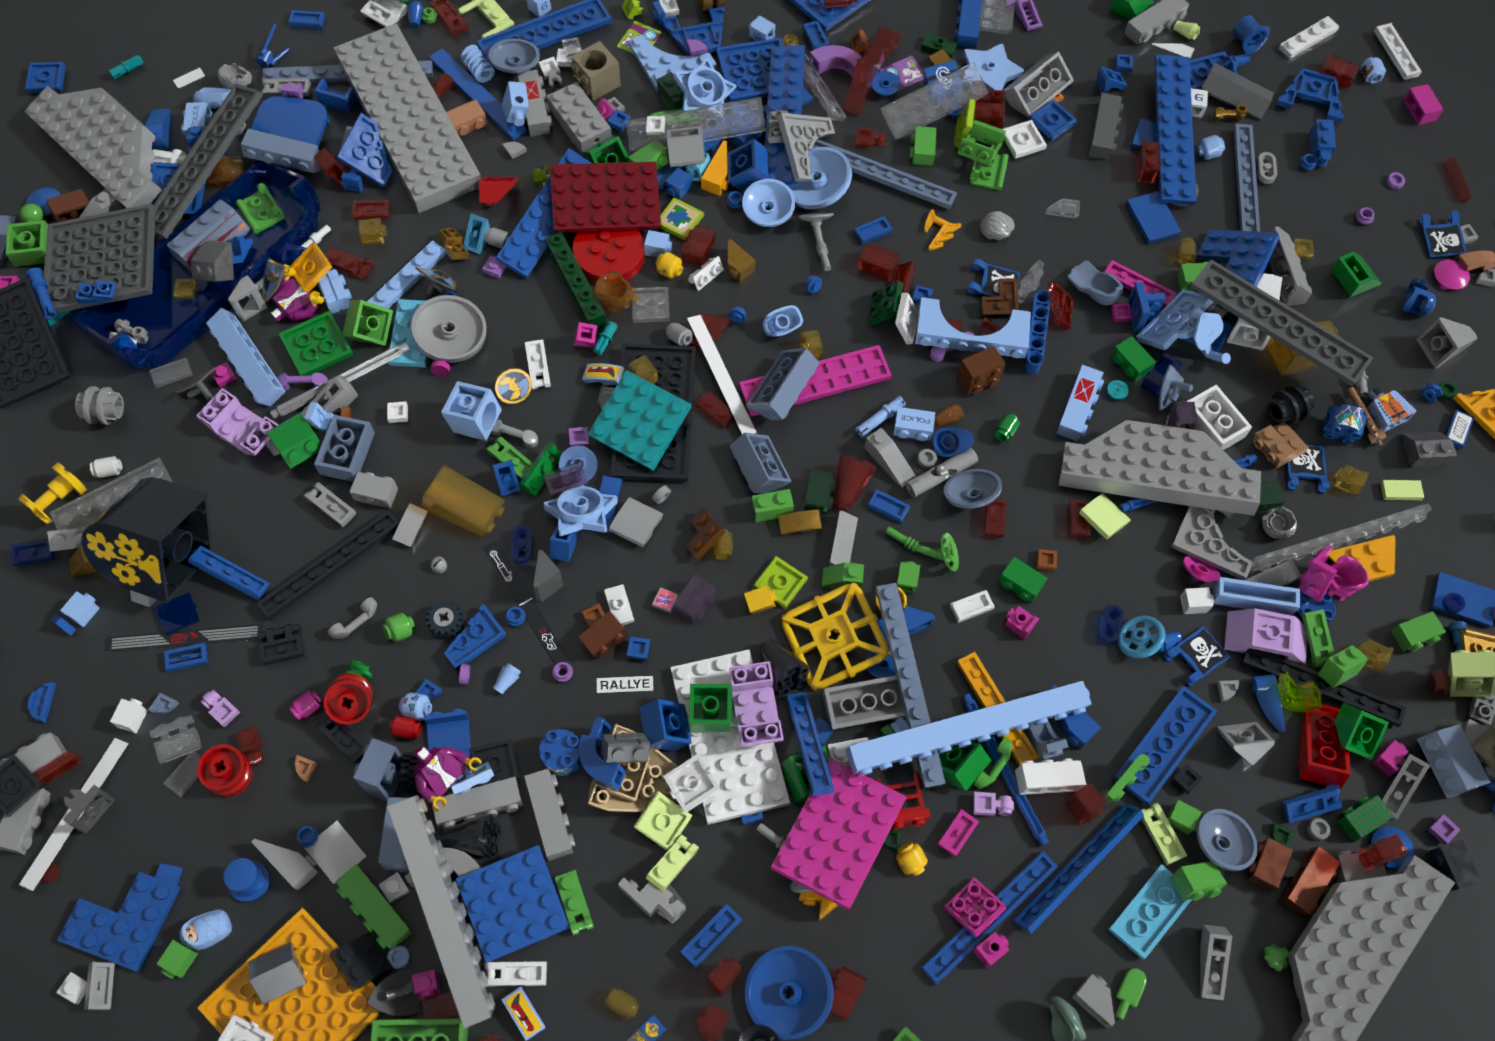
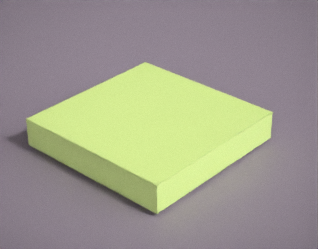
M657 791L633 827L668 851L674 845L692 815L689 812L685 813L679 805Z

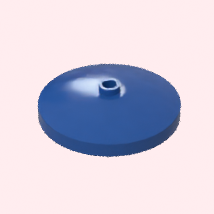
M782 946L768 951L755 962L746 980L745 1002L752 1020L756 1025L760 1024L771 1028L783 1040H797L814 1033L827 1019L833 1004V982L827 967L816 955L800 947ZM793 990L794 996L789 997V992Z

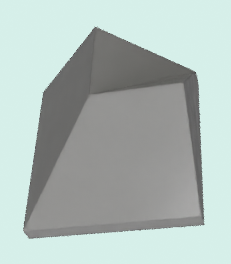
M1257 722L1217 727V731L1230 746L1252 765L1274 745V740Z

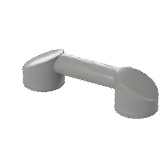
M497 419L490 433L492 436H500L504 432L522 438L527 448H534L538 445V437L534 431H522L504 425L499 419Z
M372 597L366 599L360 606V609L363 611L360 616L346 627H343L341 623L333 625L328 630V635L332 639H343L349 636L352 631L375 614L377 602Z

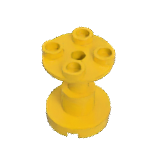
M59 462L51 467L58 476L47 485L49 489L34 503L24 494H21L18 498L47 525L53 521L43 510L58 497L63 499L73 489L80 495L87 491L85 486L71 472L65 471V467Z

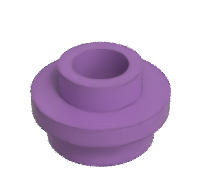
M1364 207L1358 210L1356 219L1362 224H1370L1374 220V211Z
M560 662L554 666L552 674L556 681L567 682L573 675V669L570 664ZM565 670V675L562 676L559 674L560 671Z

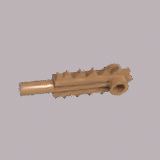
M1354 387L1349 388L1347 392L1354 405L1364 410L1363 414H1367L1365 425L1370 432L1367 436L1371 444L1378 442L1379 445H1382L1381 440L1387 438L1382 428H1377Z

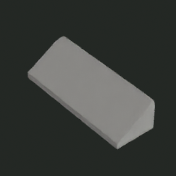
M844 511L839 512L829 566L844 562L850 563L858 518Z

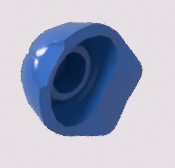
M942 428L937 430L932 437L934 451L941 457H950L969 450L973 444L972 434L968 430L960 428Z

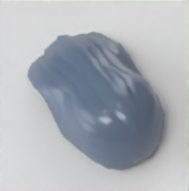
M1084 261L1080 266H1075L1067 276L1077 290L1088 294L1101 305H1113L1122 295V283L1114 275L1100 272L1089 261Z

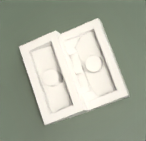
M369 0L360 12L384 27H389L398 22L408 11L407 5L400 3V1Z

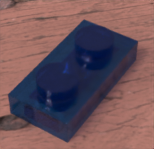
M48 539L11 545V564L13 566L55 559V551H50Z

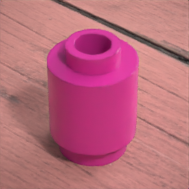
M308 690L293 701V705L289 708L296 718L300 720L303 717L307 718L320 708L322 699L316 691L311 692Z

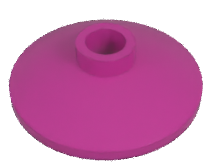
M1187 556L1183 560L1184 567L1197 581L1216 583L1220 577V573L1215 567L1192 556Z

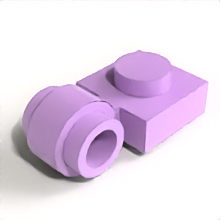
M214 690L207 691L202 696L201 702L223 727H226L240 713L225 697L222 698Z
M974 792L973 815L995 816L996 809L999 811V815H1012V811H1014L1012 797L1000 796L999 800H996V793Z

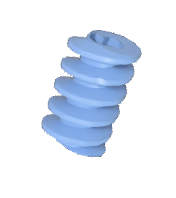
M470 45L463 50L461 60L475 77L476 81L483 83L491 80L495 70L476 45Z

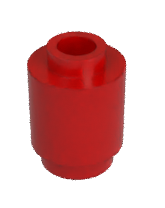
M396 716L395 720L392 719L390 722L389 732H392L393 737L413 740V738L418 739L422 723L417 722L415 719Z

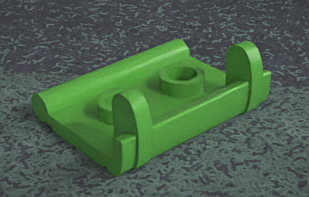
M997 154L991 165L974 160L970 184L998 191L1002 190L1009 156L1007 154Z
M263 183L257 185L258 192L244 200L239 199L236 201V205L255 234L284 219L282 210Z

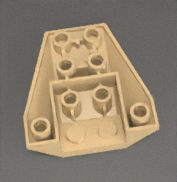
M615 724L610 734L636 732ZM650 748L648 762L617 763L626 771L619 791L604 787L593 778L588 798L589 805L613 812H643L657 791L677 803V799H674L670 794L671 789L663 776L678 766L659 750Z

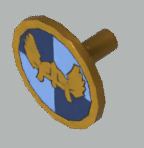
M509 368L502 371L495 381L497 396L503 402L509 404L525 400L532 389V381L529 375L519 368Z

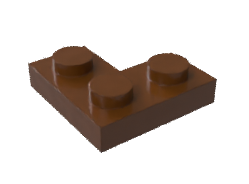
M1017 278L998 279V296L981 298L982 316L1011 315L1012 310H1019Z
M704 507L690 520L698 530V533L686 545L688 550L698 560L725 533V530Z

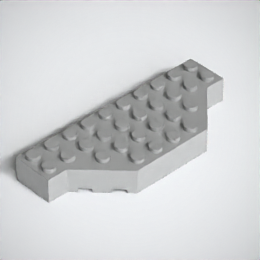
M47 86L25 110L41 128L126 208L150 204L162 191L152 181V173L150 172L154 159L152 142H155V135L104 89L95 88L58 94Z
M1126 420L1085 445L1065 442L1059 486L1254 516L1260 504L1261 471L1241 468L1204 431Z
M413 796L387 806L463 1027L466 1028L491 1018L495 1002L492 994H487L485 989L488 983L484 971H481L479 966L481 956L478 947L474 946L472 939L475 935L471 923L467 924L466 922L467 909L464 902H459L457 895H459L460 889L457 881L452 882L450 874L453 870L450 861H445L442 854L444 850L441 841H436L433 834L435 833L431 820L427 821L424 812L427 811L423 798L419 799L418 796Z
M1411 856L1404 860L1395 875L1333 884L1289 953L1288 961L1292 968L1293 982L1297 998H1299L1303 1019L1291 1040L1357 1041L1455 882L1417 856Z

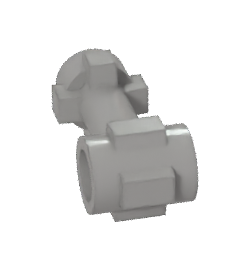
M118 319L115 322L114 328L118 333L122 334L125 332L132 335L133 339L137 340L139 344H144L148 341L147 331L144 328H133L129 326L130 323L127 320Z

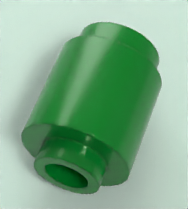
M1011 413L1004 414L995 428V437L1002 442H1007L1011 439L1020 425L1018 417Z

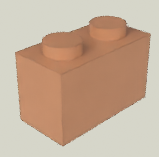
M477 100L446 112L459 137L487 125L485 113Z

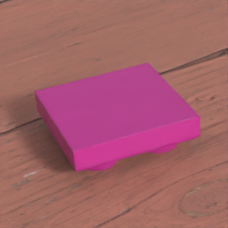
M974 877L944 908L977 938L1006 910V905Z

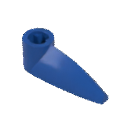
M1275 675L1252 677V689L1258 698L1264 714L1279 732H1285L1282 704Z

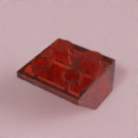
M971 89L969 100H976L973 121L977 120L1002 129L1005 120V90Z

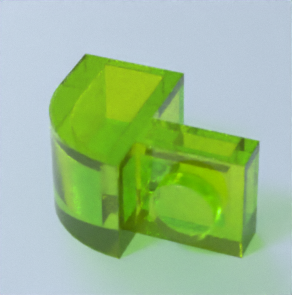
M1288 673L1279 675L1277 689L1284 708L1295 712L1321 709V692L1313 681L1295 684Z

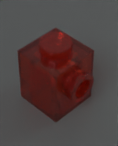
M709 1004L706 1012H701L696 1024L700 1026L698 1031L702 1034L701 1038L707 1041H720L730 1013Z

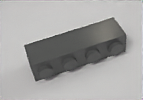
M1101 94L1088 156L1109 160L1111 153H1115L1117 144L1114 143V140H1117L1119 130H1116V128H1119L1121 117L1118 116L1119 114L1121 115L1123 110L1121 96Z

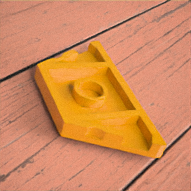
M1495 389L1484 392L1475 391L1467 395L1457 394L1453 399L1495 439Z
M1395 535L1331 550L1327 560L1331 559L1336 563L1338 558L1343 555L1353 557L1366 569L1369 582L1391 577L1395 574Z

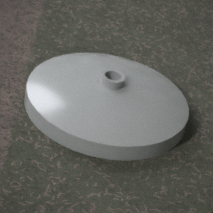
M443 295L431 298L419 306L412 318L411 332L415 345L424 355L436 361L442 360L447 363H456L467 360L482 348L486 339L487 327L482 312L472 302L458 296Z

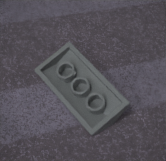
M1213 63L1200 89L1208 91L1209 95L1234 108H1237L1240 104L1247 107V114L1258 120L1262 119L1274 95V92L1216 63Z

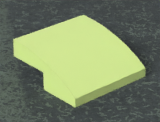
M1104 494L1096 497L1079 512L1106 540L1131 521Z

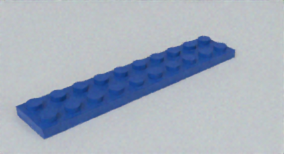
M805 45L771 47L765 135L769 177L766 179L779 180L785 183L791 190H798V181L794 180L785 144L769 143L768 141L770 112L776 110L788 111V114L802 115Z
M1156 54L1154 69L1160 203L1195 205L1196 182L1189 57Z

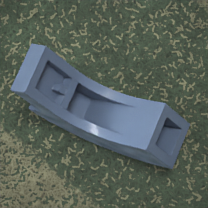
M1049 720L1048 723L1036 726L1035 723L1029 724V728L1025 729L1030 743L1042 759L1064 754L1062 749L1068 748L1067 740L1056 736Z

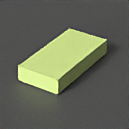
M1383 480L1381 482L1384 500L1421 501L1424 498L1421 481Z

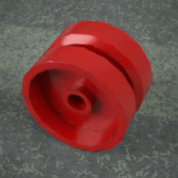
M345 673L334 678L328 686L324 697V708L327 715L339 724L350 725L361 721L366 717L371 707L373 697L371 684L366 678L356 673Z
M231 745L213 746L201 756L197 765V777L202 785L220 797H232L244 791L250 783L253 774L252 765L249 760Z

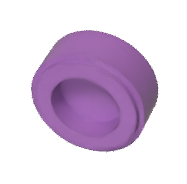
M1393 172L1387 177L1386 183L1392 189H1400L1405 183V177L1401 173Z
M462 664L459 684L467 685L470 677V665Z

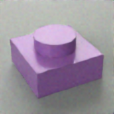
M490 255L483 267V273L500 279L507 266L497 261L496 257Z
M588 427L569 428L570 447L577 445L589 447Z
M1444 814L1427 829L1443 845L1448 844L1460 831Z

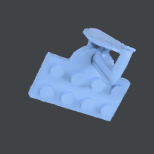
M1185 289L1136 336L1138 342L1166 350L1177 338L1186 339L1193 337L1196 347L1201 350L1206 358L1224 364L1229 363L1231 359L1228 353L1221 354L1215 352L1211 347V343L1223 330V322L1219 314L1204 312L1213 301L1200 293Z

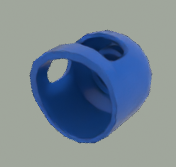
M1413 286L1404 300L1402 311L1421 317L1427 316L1435 307L1436 297L1427 290Z

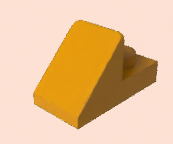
M813 891L802 892L799 895V901H803L804 905L816 906V903L820 904L818 921L838 906Z

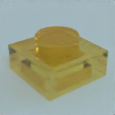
M1295 239L1293 243L1297 256L1299 258L1312 259L1314 255L1313 240Z
M176 279L173 293L175 298H194L197 285L195 279Z

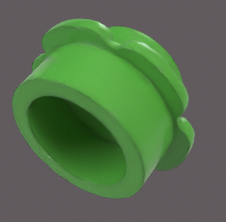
M425 8L421 18L426 23H433L436 21L437 12L433 8Z

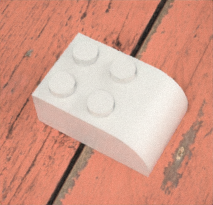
M1217 385L1188 400L1185 404V414L1195 430L1204 431L1222 450L1244 439L1252 428Z

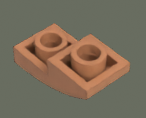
M1492 251L1468 252L1460 254L1459 261L1467 271L1479 267L1485 271L1495 267V253Z

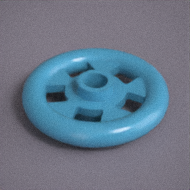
M1136 616L1129 619L1121 626L1117 634V643L1120 650L1132 658H1146L1160 650L1165 641L1163 625L1151 616ZM1137 624H1145V627L1136 628ZM1152 628H1155L1157 631L1154 635H1151L1149 631ZM1127 632H1132L1131 638H1125ZM1150 641H1152V642L1154 643V644H1153L1151 647H1149V648H1146V647H1145L1146 645H1148V644L1150 643ZM1132 643L1138 646L1136 650L1129 648Z

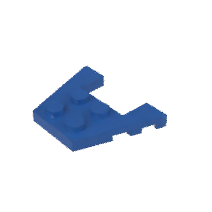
M724 6L709 9L712 20L710 23L680 28L675 15L661 18L662 25L687 56H691L687 46L688 39H695L704 43L707 47V53L716 52V48L721 47Z
M1303 68L1276 103L1278 106L1291 109L1295 97L1329 106L1326 119L1334 120L1338 123H1341L1343 120V114H1341L1340 110L1342 106L1338 99L1339 90L1336 77Z

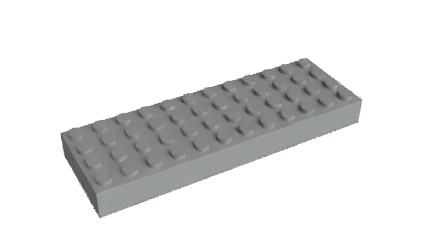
M397 23L333 47L337 60L351 87L354 88L355 94L367 117L377 123L378 132L386 153L418 213L479 189L481 174Z

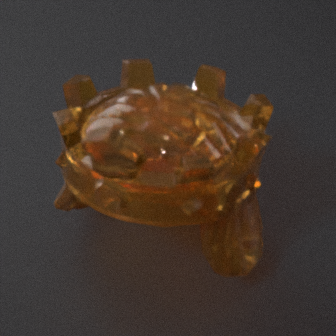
M224 153L206 180L210 179L208 182L215 183L216 185L225 184L232 188L237 187L243 175L244 164L242 158L238 155L229 156Z
M617 271L607 272L595 283L594 293L597 298L604 302L608 311L613 309L615 313H619V308L624 306L627 309L630 307L628 303L630 300L633 302L639 300L638 294L633 292L635 288L631 286V283L625 281L621 273Z

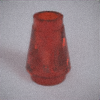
M447 73L439 75L433 87L438 99L453 87L454 79Z

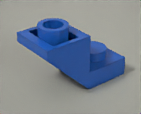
M244 235L234 236L233 240L226 241L232 244L233 264L244 261L253 243L252 238L245 239Z

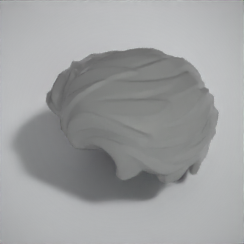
M232 63L230 66L224 64L217 71L220 83L227 89H232L235 84L246 87L252 81L251 73L237 66L236 63Z
M994 211L988 213L981 221L980 231L987 239L999 241L1009 237L1015 225L1011 217L1003 212Z
M1284 507L1269 509L1261 519L1266 534L1275 539L1288 538L1297 529V520L1291 510Z

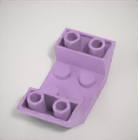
M223 388L196 415L218 437L246 455H256L270 440L267 431L278 426L277 423L265 416L262 419L242 406L237 397Z
M1256 608L1228 611L1224 649L1245 653L1249 648L1281 654L1285 655V659L1305 666L1307 635L1304 624L1295 616Z
M770 661L729 667L732 698L741 746L747 747L784 741L773 691Z

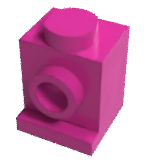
M579 322L575 330L573 345L592 348L595 344L597 325Z
M1018 606L1016 610L1011 608L1005 618L1008 620L1005 626L1024 640L1036 626L1039 618L1032 616Z
M1394 740L1372 762L1387 776H1390L1400 769L1399 767L1406 761L1403 757L1409 751L1403 744Z
M995 932L978 945L973 952L984 966L989 968L1009 951L1007 947L1009 942L1002 934L998 935ZM991 944H995L998 951H993Z
M433 969L412 975L414 993L419 996V1001L442 996L439 973Z

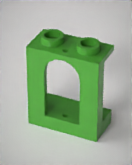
M974 120L970 133L966 139L962 138L958 154L991 165L1003 144L1006 131ZM977 140V141H980V142H982V143L991 145V147L989 148V147H986V146H984V145L975 143V141Z

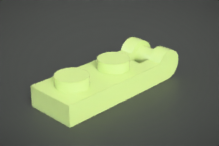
M1154 803L1148 809H1141L1144 814L1141 821L1144 823L1166 866L1185 858L1187 854L1160 805ZM1155 816L1157 821L1153 822L1151 817Z
M681 835L648 873L646 879L661 891H664L696 854L699 847L694 843H689L687 838ZM681 847L687 851L686 854L679 851Z

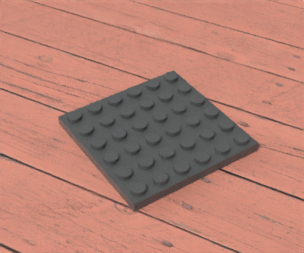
M153 204L48 224L43 279L48 284L47 291L56 313L152 294L156 211ZM96 280L116 282L113 300L99 303H78L75 299L79 283L96 284Z

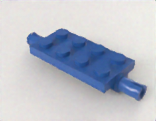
M1224 51L1190 60L1191 88L1201 89L1213 63L1238 74L1237 66L1250 63L1249 54L1227 56Z

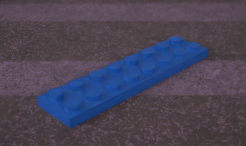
M584 0L477 40V45L490 63L489 50L499 41L523 39L533 43L538 50L612 23V19L601 0Z
M568 148L558 164H586L591 162ZM550 177L496 257L497 261L527 279L547 248L545 238L556 234L553 227Z

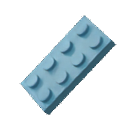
M398 299L390 348L406 342L410 350L388 362L389 366L426 368L427 356L417 348L411 332L413 315L419 306L426 301Z
M1162 864L1108 929L1142 960L1149 955L1192 900H1182L1170 878L1173 873Z

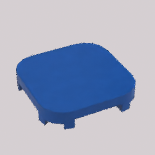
M273 96L262 102L251 129L319 146L325 127L330 124V119L325 106L320 102L286 96Z

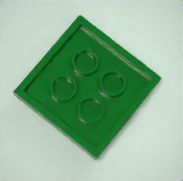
M330 311L279 333L300 376H310L354 356Z

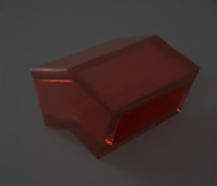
M1441 667L1430 673L1428 681L1433 687L1432 695L1446 697L1450 688V677L1444 668Z

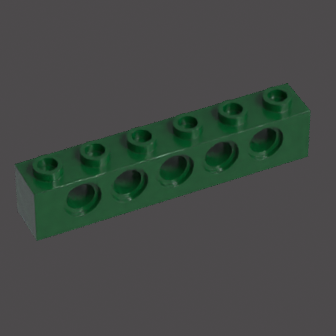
M562 232L546 237L547 252L584 322L597 325V330L605 327V312Z

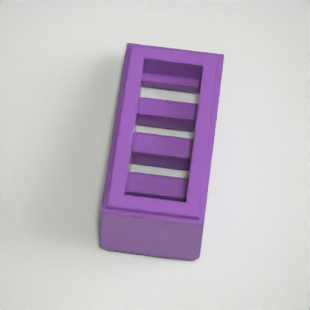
M1017 0L1013 8L1025 29L1030 31L1042 28V23L1033 1Z

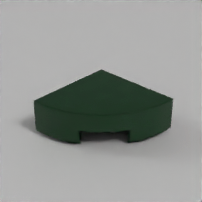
M1275 822L1272 823V839L1289 848L1294 831Z
M901 829L890 830L883 843L887 848L898 852L897 849L901 846Z

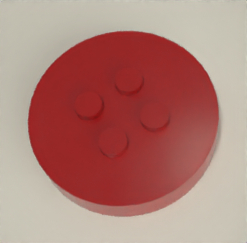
M639 230L578 232L573 242V254L586 279L597 284L615 285L628 281L640 271L645 259L644 240Z

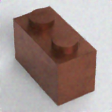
M82 189L46 199L49 211L56 223L79 218L89 204V200Z
M609 611L583 632L579 638L592 655L598 659L599 657L606 656L610 652V648L615 644L623 642L629 632L617 617Z
M1267 838L1257 844V856L1247 869V872H1249L1247 880L1272 892L1279 888L1293 850Z

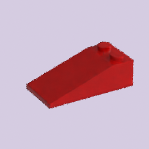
M1305 700L1298 761L1299 779L1326 786L1338 785L1339 789H1341L1351 775L1349 750L1341 747L1335 724L1339 708Z

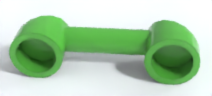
M1005 737L1000 743L997 751L1002 755L989 775L982 772L977 778L974 786L978 789L992 784L1009 760L1012 750V741L1009 738Z

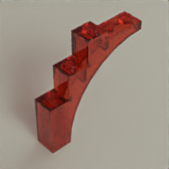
M887 26L878 27L874 41L868 42L863 59L857 60L852 75L853 79L842 109L857 115L860 114L877 72L887 56L894 49H897L903 32Z

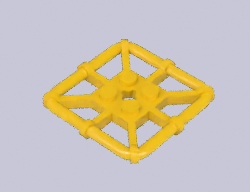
M852 582L851 584L843 585L820 597L817 595L814 597L815 599L788 611L780 619L793 650V655L806 664L804 653L818 648L822 656L814 678L810 669L806 677L807 683L815 691L826 688L845 678L855 677L856 673L874 666L889 657L888 644L877 623L878 618L876 614H873L863 591L856 583ZM847 593L841 610L828 616L823 604ZM856 595L866 617L851 623L847 616V611L853 596ZM817 606L823 616L822 619L811 624L793 618ZM790 624L810 630L814 641L800 647ZM869 624L880 647L859 641L854 630ZM832 631L840 633L838 639H829L832 636ZM859 647L878 655L851 667L845 653ZM841 655L847 669L820 681L827 662Z

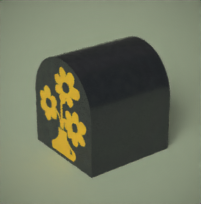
M148 477L139 480L84 530L81 542L88 561L99 574L113 584L167 603L199 570V568L188 563V558L200 546L213 552L207 494L160 478Z

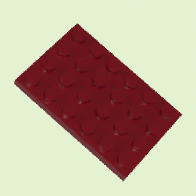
M656 162L550 164L554 233L661 229Z

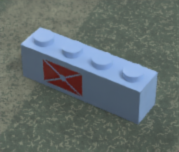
M1082 365L1056 434L1078 441L1080 435H1085L1088 425H1085V422L1090 420L1093 410L1090 408L1091 405L1095 406L1099 397L1096 392L1097 390L1100 391L1103 386L1104 380L1101 378L1104 372Z

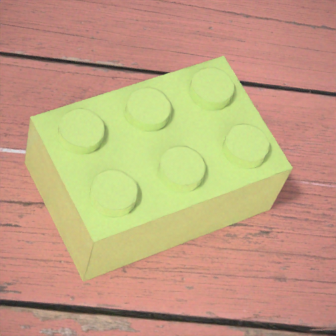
M1458 650L1451 653L1447 673L1449 697H1494L1495 652L1490 650H1480L1478 652Z

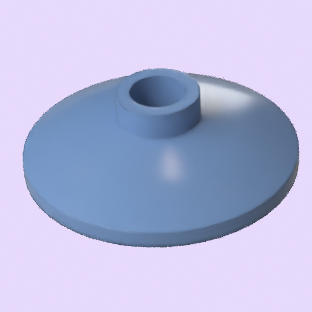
M572 446L562 453L559 459V470L562 476L569 482L576 484L578 482L585 483L595 475L597 459L594 453L587 447ZM580 460L582 465L577 467L575 461Z

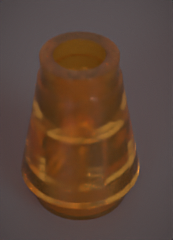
M958 403L955 405L951 404L936 415L935 420L938 426L960 421L964 417V413Z

